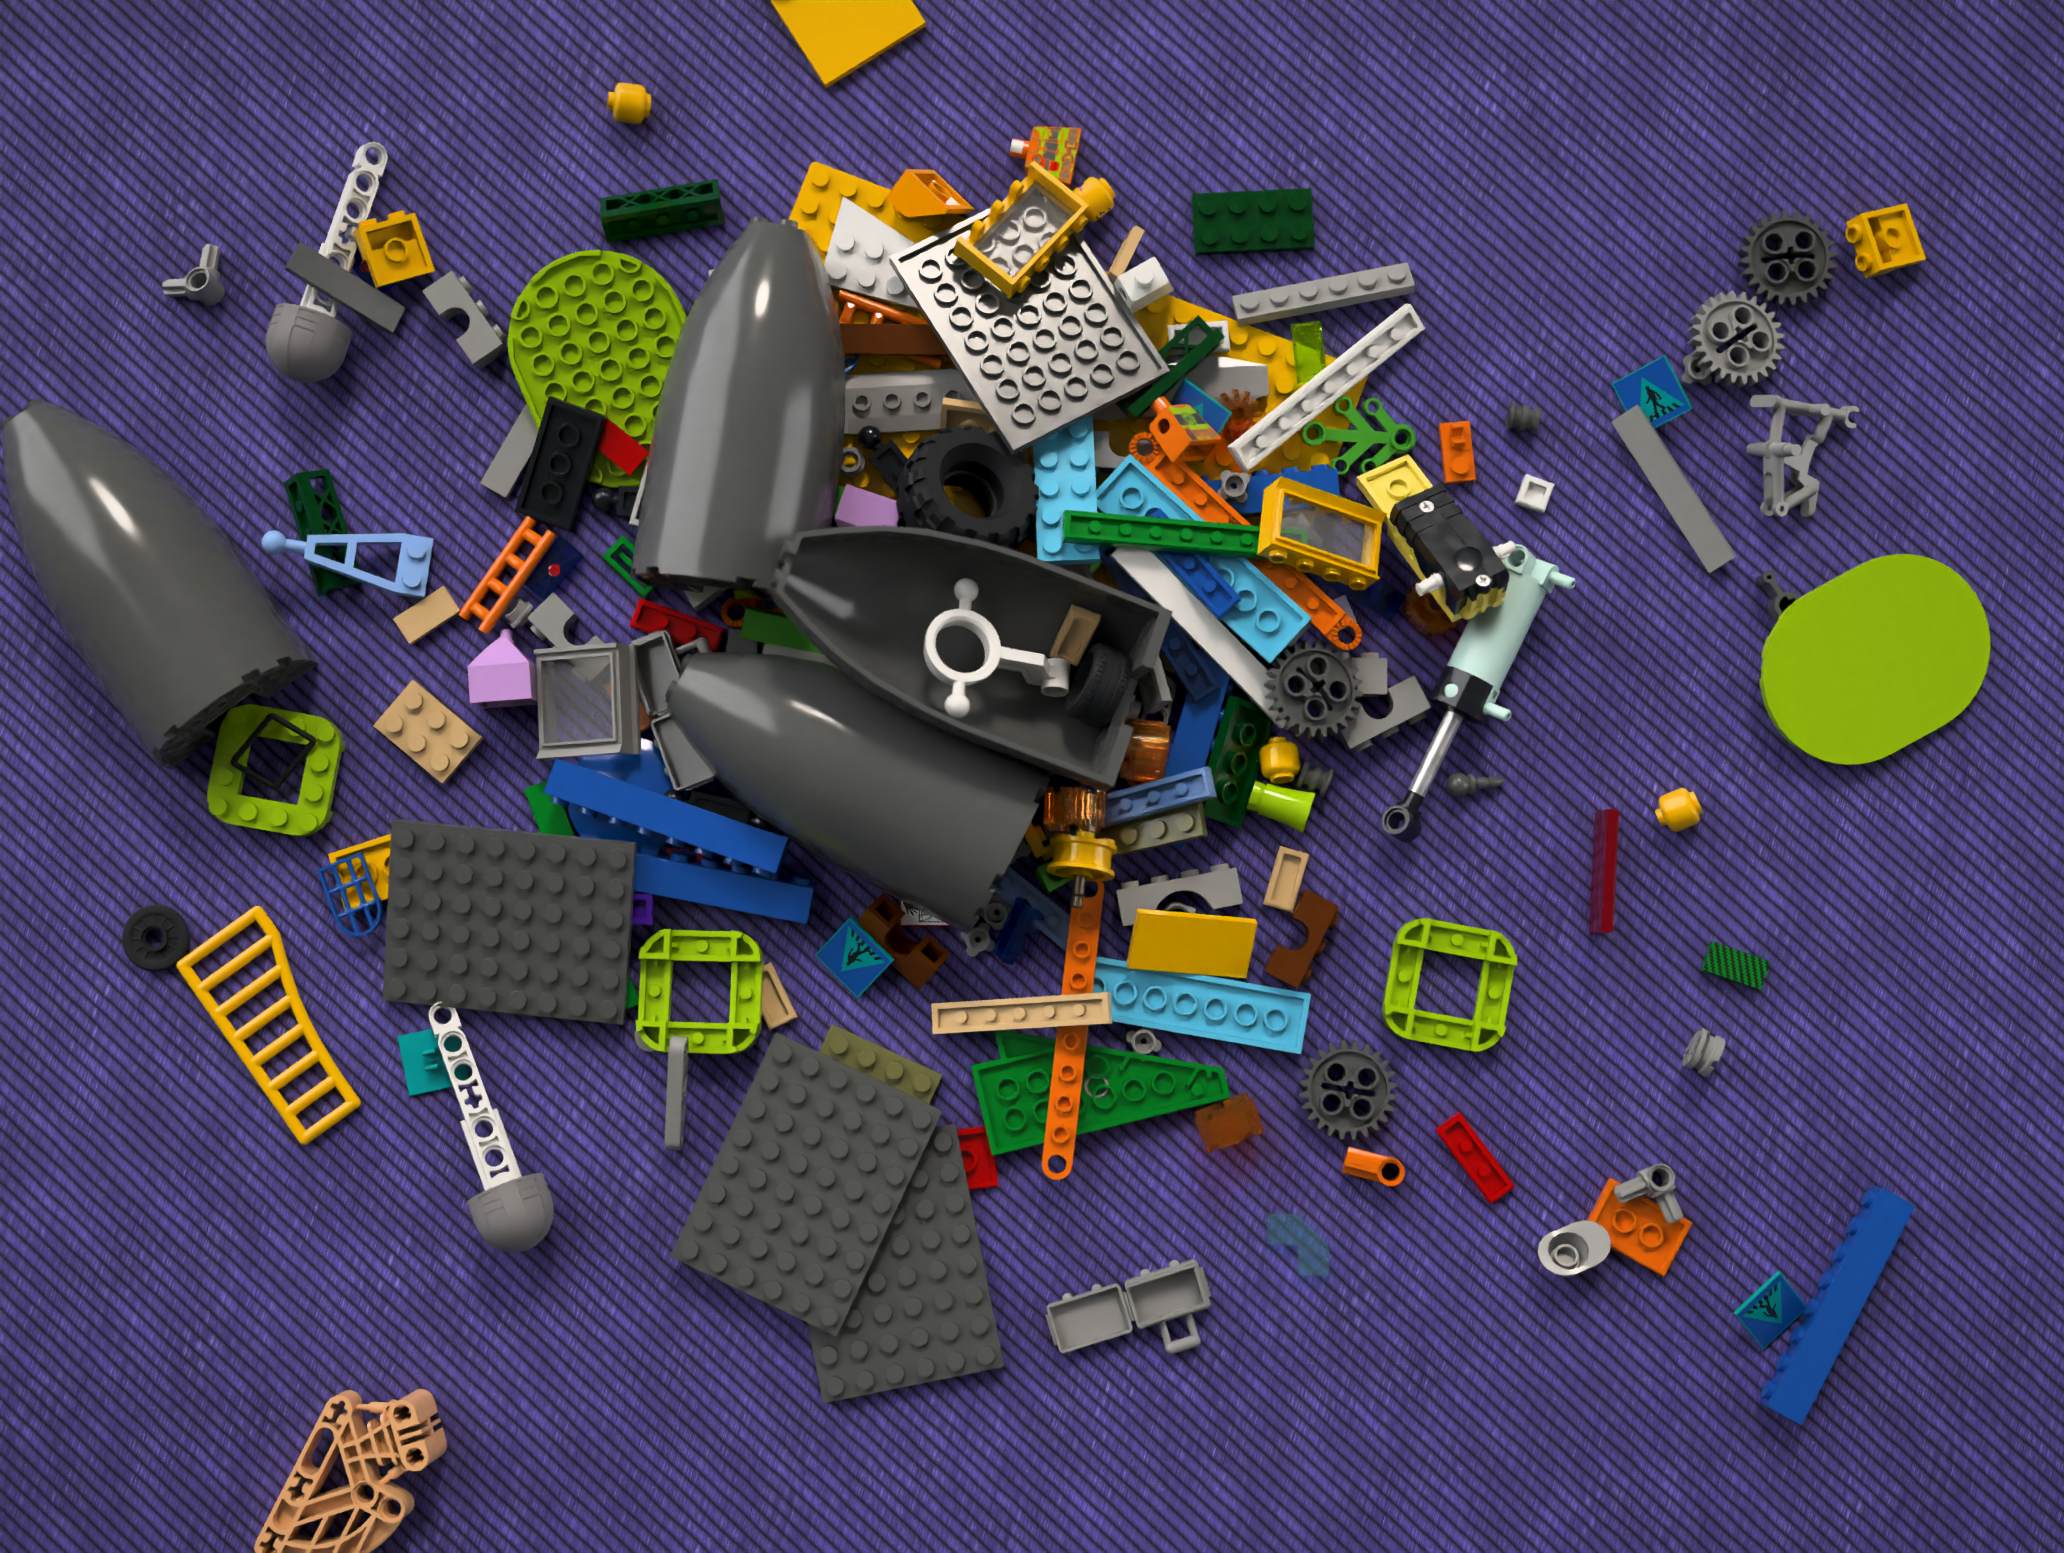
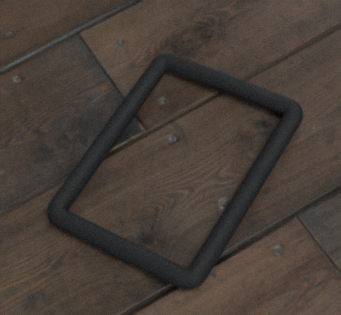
M270 713L236 752L230 763L236 769L269 788L278 789L315 746L316 738L277 714ZM272 719L310 741L276 783L269 781L237 762Z

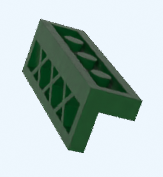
M718 179L600 198L601 221L607 243L725 224ZM713 191V193L700 195V193ZM680 196V198L670 200L672 197ZM651 201L648 204L641 205V203ZM621 206L618 209L608 210V208Z
M1198 315L1158 351L1165 363L1166 354L1171 349H1184V358L1176 365H1167L1170 372L1165 374L1154 385L1140 390V398L1130 407L1123 400L1115 404L1135 423L1150 409L1151 404L1157 398L1165 396L1223 343L1225 336L1217 328L1213 331ZM1198 325L1207 337L1198 345H1188L1189 333ZM1185 337L1184 344H1177Z
M329 469L296 473L284 482L301 541L306 542L307 535L349 534ZM322 479L325 489L322 496L312 489L310 480ZM322 505L332 512L334 519L331 524L321 518L320 509ZM342 545L340 552H337L330 546H315L314 554L344 564L347 545ZM355 556L353 568L359 569ZM308 563L318 597L330 595L339 588L362 584V582L353 579L340 580L339 574Z

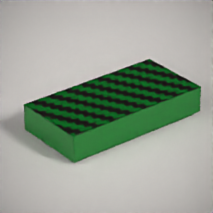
M1710 941L1701 970L1753 989L1761 990L1771 961Z

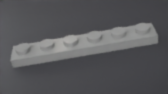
M1408 262L1235 295L1232 296V306L1238 327L1411 294L1415 293V284Z

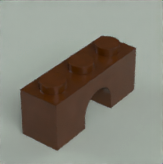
M1303 890L1290 918L1303 925L1306 931L1305 942L1295 950H1290L1276 944L1262 972L1294 988H1298L1300 983L1305 985L1313 971L1309 967L1313 957L1319 958L1326 945V941L1322 939L1327 929L1332 931L1340 917V914L1336 913L1339 906L1308 890Z
M883 893L866 909L857 922L895 959L891 965L920 990L951 954L929 934L919 942L907 938L900 928V921L906 913Z

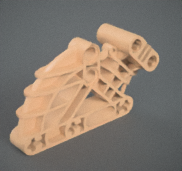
M417 1389L398 1401L371 1402L370 1404H362L360 1395L353 1390H345L330 1398L254 1546L255 1553H370L392 1535L402 1519L409 1515L414 1508L412 1494L389 1480H395L409 1470L420 1471L446 1452L447 1440L443 1427L433 1430V1426L440 1423L441 1420L440 1418L430 1420V1417L438 1412L432 1394L428 1390ZM343 1408H345L347 1411L341 1414ZM361 1410L382 1414L380 1418L376 1417L368 1422L366 1428ZM329 1428L334 1434V1441L321 1467L317 1468L312 1462V1455L325 1429ZM341 1453L350 1484L319 1494L336 1458ZM392 1461L395 1466L388 1471L386 1476L382 1477L378 1465L386 1466ZM304 1481H306V1482L304 1483L303 1487H301V1486L299 1485V1484L303 1483ZM365 1485L372 1487L374 1498L366 1495ZM392 1500L399 1502L401 1513L393 1510L391 1506ZM354 1509L342 1535L325 1538L335 1516L338 1513ZM364 1512L371 1514L368 1520L356 1529ZM322 1519L314 1537L298 1534L303 1524ZM278 1536V1537L276 1538L275 1542H273V1541L271 1540V1539H273L274 1537Z

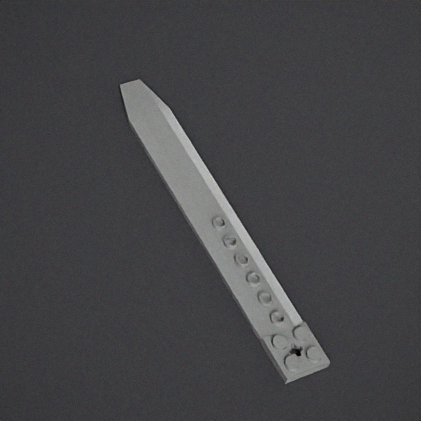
M1184 355L1166 356V365H1176L1184 358ZM1209 355L1185 377L1227 409L1269 396L1267 365ZM957 368L845 375L844 436L858 435L859 431L868 425L877 427L881 434L939 431L943 397L978 401ZM1182 380L1165 395L1169 402ZM1140 391L1123 399L1128 407L1140 398ZM1116 404L1093 414V421L1129 419ZM1150 408L1139 419L1156 418L1157 415Z

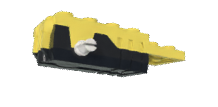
M1409 454L1357 477L1356 485L1373 508L1387 513L1384 522L1388 526V537L1421 579V583H1417L1415 586L1419 596L1431 593L1452 622L1461 618L1465 620L1472 619L1477 613L1485 612L1487 607H1497L1503 602L1510 576L1502 559L1516 553L1517 548L1513 541L1491 548L1467 515L1464 516L1460 506L1455 505V500L1450 494H1447L1443 484L1439 483L1433 486Z

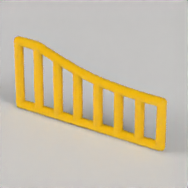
M261 906L253 907L177 962L176 967L300 1144L307 1145L360 1106L361 1101L340 1072L310 1021L299 996L281 934ZM254 921H257L266 936L201 981L192 966ZM272 947L277 965L219 1006L209 991ZM278 978H281L286 996L236 1031L226 1016ZM291 1007L298 1024L260 1052L253 1055L244 1040ZM304 1035L313 1051L271 1080L261 1065ZM319 1061L329 1077L288 1105L278 1090ZM336 1087L346 1102L306 1130L296 1115Z

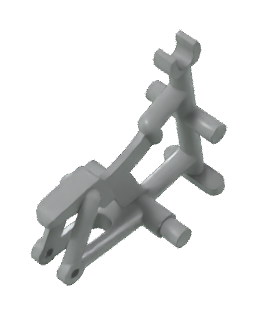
M1753 395L1750 400L1751 407L1773 409L1769 440L1766 442L1750 443L1746 448L1748 455L1763 457L1764 502L1760 506V512L1764 516H1772L1774 514L1775 516L1783 517L1789 509L1800 504L1801 516H1812L1816 509L1819 491V481L1808 475L1813 452L1817 444L1824 442L1832 420L1838 421L1837 424L1841 428H1856L1857 424L1851 423L1848 420V415L1850 412H1859V408L1857 406H1842L1840 409L1831 408L1828 404L1804 403L1783 399L1777 395ZM1786 412H1791L1793 416L1820 418L1814 434L1806 435L1802 447L1799 444L1781 442ZM1784 465L1793 469L1791 470L1790 480L1796 486L1784 493Z

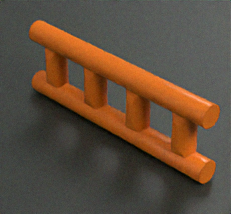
M840 290L837 301L845 303L839 320L840 323H851L856 309L859 308L873 314L870 324H883L885 318L900 324H928L924 319L847 291ZM904 356L937 369L941 368L944 359L942 357Z
M526 516L458 613L459 616L467 621L472 614L483 620L478 629L489 635L557 538V535L548 529L543 537L534 532L532 529L537 522ZM524 540L535 546L526 561L515 555ZM507 564L518 571L508 586L498 580ZM490 589L500 595L491 611L480 604Z

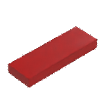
M642 598L638 600L629 625L631 628L648 634L658 630H666L672 634L674 642L679 645H685L700 637H705L712 652L718 651L726 630L724 627Z
M1457 1112L1434 1129L1489 1204H1493L1515 1187L1460 1112Z

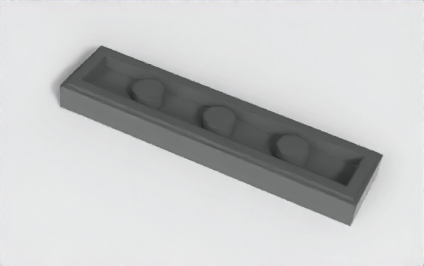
M302 242L296 245L284 268L290 274L388 334L394 332L406 308Z

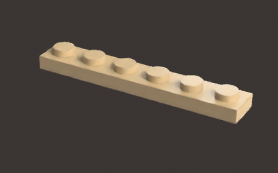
M1110 992L931 1004L933 1034L1112 1024Z

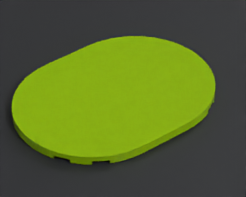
M585 250L563 256L542 268L531 278V281L524 288L521 295L518 296L510 316L511 320L507 338L509 359L537 429L539 431L548 397L553 396L608 416V419L649 452L663 383L681 328L687 318L683 306L671 286L660 274L632 256L602 250ZM598 450L589 481L613 488H619V485L639 487L647 458L634 474L630 476Z
M1894 554L1868 560L1804 594L1789 605L1778 617L1777 623L1766 638L1761 655L1762 665L1759 681L1763 702L1770 719L1781 735L1791 745L1796 746L1804 753L1810 755V757L1828 763L1844 765L1864 764L1880 760L1944 726L1957 717L1973 700L1983 683L1990 658V631L1983 606L1970 585L1953 569L1939 561L1912 554Z

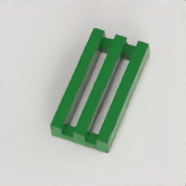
M622 536L602 557L647 599L657 587L647 586L643 589L611 558L616 553L632 569L633 561L619 548L624 544L634 554L635 546Z

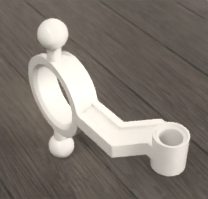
M970 578L960 579L954 586V594L959 600V609H951L938 615L929 625L924 639V658L929 670L939 680L953 686L952 694L945 701L947 714L953 718L964 717L970 709V702L965 696V686L986 679L996 667L1021 672L1027 684L1041 686V693L1046 696H1066L1069 693L1070 662L1060 658L1046 659L1044 654L1001 647L999 636L992 624L982 615L971 611L972 601L976 599L979 593L977 583ZM949 626H961L974 632L984 646L985 660L983 666L971 673L957 672L946 666L936 650L938 632Z

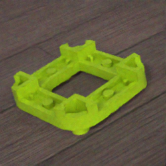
M253 704L231 708L219 729L207 790L209 811L221 821L232 825L300 837L310 836L318 832L326 823L330 822L333 812L330 810L341 754L346 749L345 741L339 729L330 720L310 714ZM270 713L277 714L316 738L315 746L307 754L297 805L241 795L245 773L236 769L230 763L232 757ZM273 719L258 736L307 745L310 742ZM250 747L237 761L247 767Z
M1430 918L1415 919L1405 923L1397 932L1391 951L1382 1002V1015L1386 1027L1397 1036L1409 1040L1474 1052L1492 1047L1503 1037L1506 1026H1504L1514 967L1517 966V954H1515L1513 946L1503 934L1494 930ZM1424 949L1483 960L1472 1020L1414 1009Z
M663 929L651 936L644 946L641 947L638 958L641 959L638 1020H635V1024L642 1040L652 1049L665 1053L669 1051L671 1036L688 1037V1053L730 1055L741 1053L753 1047L760 1034L762 1019L764 958L759 944L748 935L734 930ZM673 961L732 963L729 1023L670 1022Z

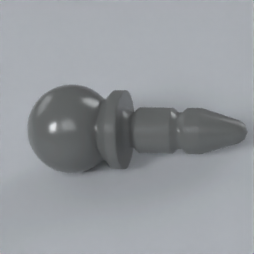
M1455 773L1447 779L1446 789L1450 795L1462 797L1467 793L1470 795L1475 794L1476 789L1495 788L1502 785L1504 779L1495 776L1475 778L1473 773H1469L1467 776Z

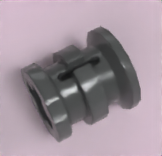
M1511 401L1507 410L1505 430L1510 431L1512 427H1515L1517 431L1524 432L1526 429L1530 430V433L1536 434L1540 423L1541 408L1529 409L1528 405L1517 407L1515 401Z
M1305 760L1296 786L1301 787L1304 785L1311 792L1317 790L1320 792V797H1324L1331 782L1334 769L1330 768L1326 772L1322 770V766H1310V762Z

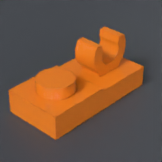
M1470 421L1440 423L1438 428L1444 484L1474 482L1476 474Z

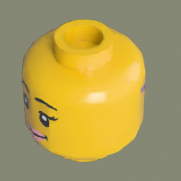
M1090 177L1073 190L1076 195L1089 204L1086 217L1090 222L1097 221L1114 207L1113 198L1116 197L1115 193L1103 178L1098 180L1095 177Z

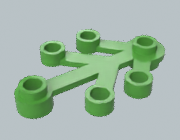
M1341 396L1333 402V409L1337 414L1344 415L1356 430L1328 429L1322 423L1312 421L1307 423L1300 431L1302 441L1308 446H1316L1323 443V441L1356 442L1341 457L1331 460L1330 469L1335 468V463L1338 460L1344 463V469L1341 472L1338 471V475L1347 473L1350 465L1373 444L1385 445L1372 458L1364 459L1360 462L1359 471L1361 474L1366 473L1364 466L1367 462L1373 464V469L1378 468L1394 453L1404 454L1409 452L1416 442L1414 430L1406 424H1396L1382 408V403L1377 398L1365 400L1362 410L1365 415L1374 416L1386 432L1374 431L1353 407L1352 400L1347 396ZM1340 400L1347 402V409L1345 411L1339 409L1338 404ZM1371 401L1377 406L1374 413L1368 410V404ZM1310 428L1316 431L1317 435L1314 440L1309 439L1307 436ZM1398 433L1404 436V442L1401 445L1395 440Z

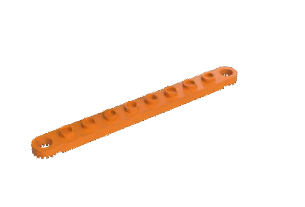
M1143 432L1138 433L1132 438L1129 445V453L1205 522L1251 525L1184 462L1172 463L1153 434ZM1147 440L1153 445V452L1147 456L1139 455L1136 452V444L1139 441ZM1246 558L1312 617L1309 623L1334 647L1341 651H1351L1359 645L1362 639V631L1359 625L1304 573L1296 570L1295 567L1283 563ZM1349 627L1353 630L1355 638L1352 643L1344 644L1339 640L1338 631L1340 628Z
M1094 881L1098 886L1097 894L1090 898L1083 896V908L1071 907L1061 995L1093 992L1104 896L1103 881ZM1089 1025L1057 1027L1042 1155L1043 1172L1054 1180L1067 1177L1072 1170ZM1060 1155L1065 1159L1066 1166L1062 1172L1055 1173L1049 1169L1048 1161L1052 1156Z

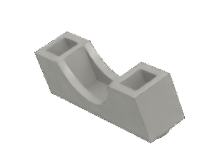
M1228 863L1210 866L1211 872L1199 874L1198 869L1180 872L1181 878L1169 880L1168 875L1150 878L1151 884L1139 886L1138 880L1121 883V890H1116L1115 893L1122 927L1134 925L1137 908L1156 910L1159 903L1167 895L1179 891H1187L1200 896L1211 910L1243 904L1236 867L1229 869Z

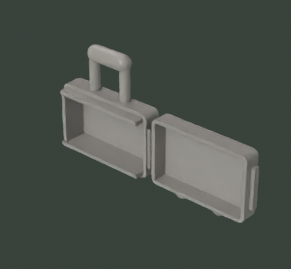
M658 630L631 641L632 643L629 645H637L639 701L643 703L647 715L659 717L651 721V727L656 738L653 742L654 746L660 749L666 766L664 774L670 777L672 785L677 791L686 790L688 792L715 781L714 778L716 776L691 747L669 715L668 703L665 702L667 698L665 694L673 680L678 682L681 678V675H679L681 672L679 668L682 664L680 654L698 648L699 653H712L708 640L705 637H700L697 640L676 647L670 632Z
M1190 1259L1181 1263L1177 1260H1172L1168 1267L1152 1272L1148 1269H1143L1139 1276L1125 1280L1126 1292L1122 1293L1118 1283L1104 1287L1095 1284L1092 1286L1091 1291L1075 1296L1065 1293L1062 1300L1047 1305L1048 1314L1045 1316L1054 1345H1058L1061 1353L1130 1333L1133 1329L1131 1321L1135 1320L1137 1327L1140 1329L1158 1324L1165 1345V1351L1168 1354H1175L1199 1346L1201 1340L1192 1313L1210 1307L1209 1297H1211L1203 1267H1199L1197 1260ZM1185 1316L1190 1336L1171 1342L1166 1321Z

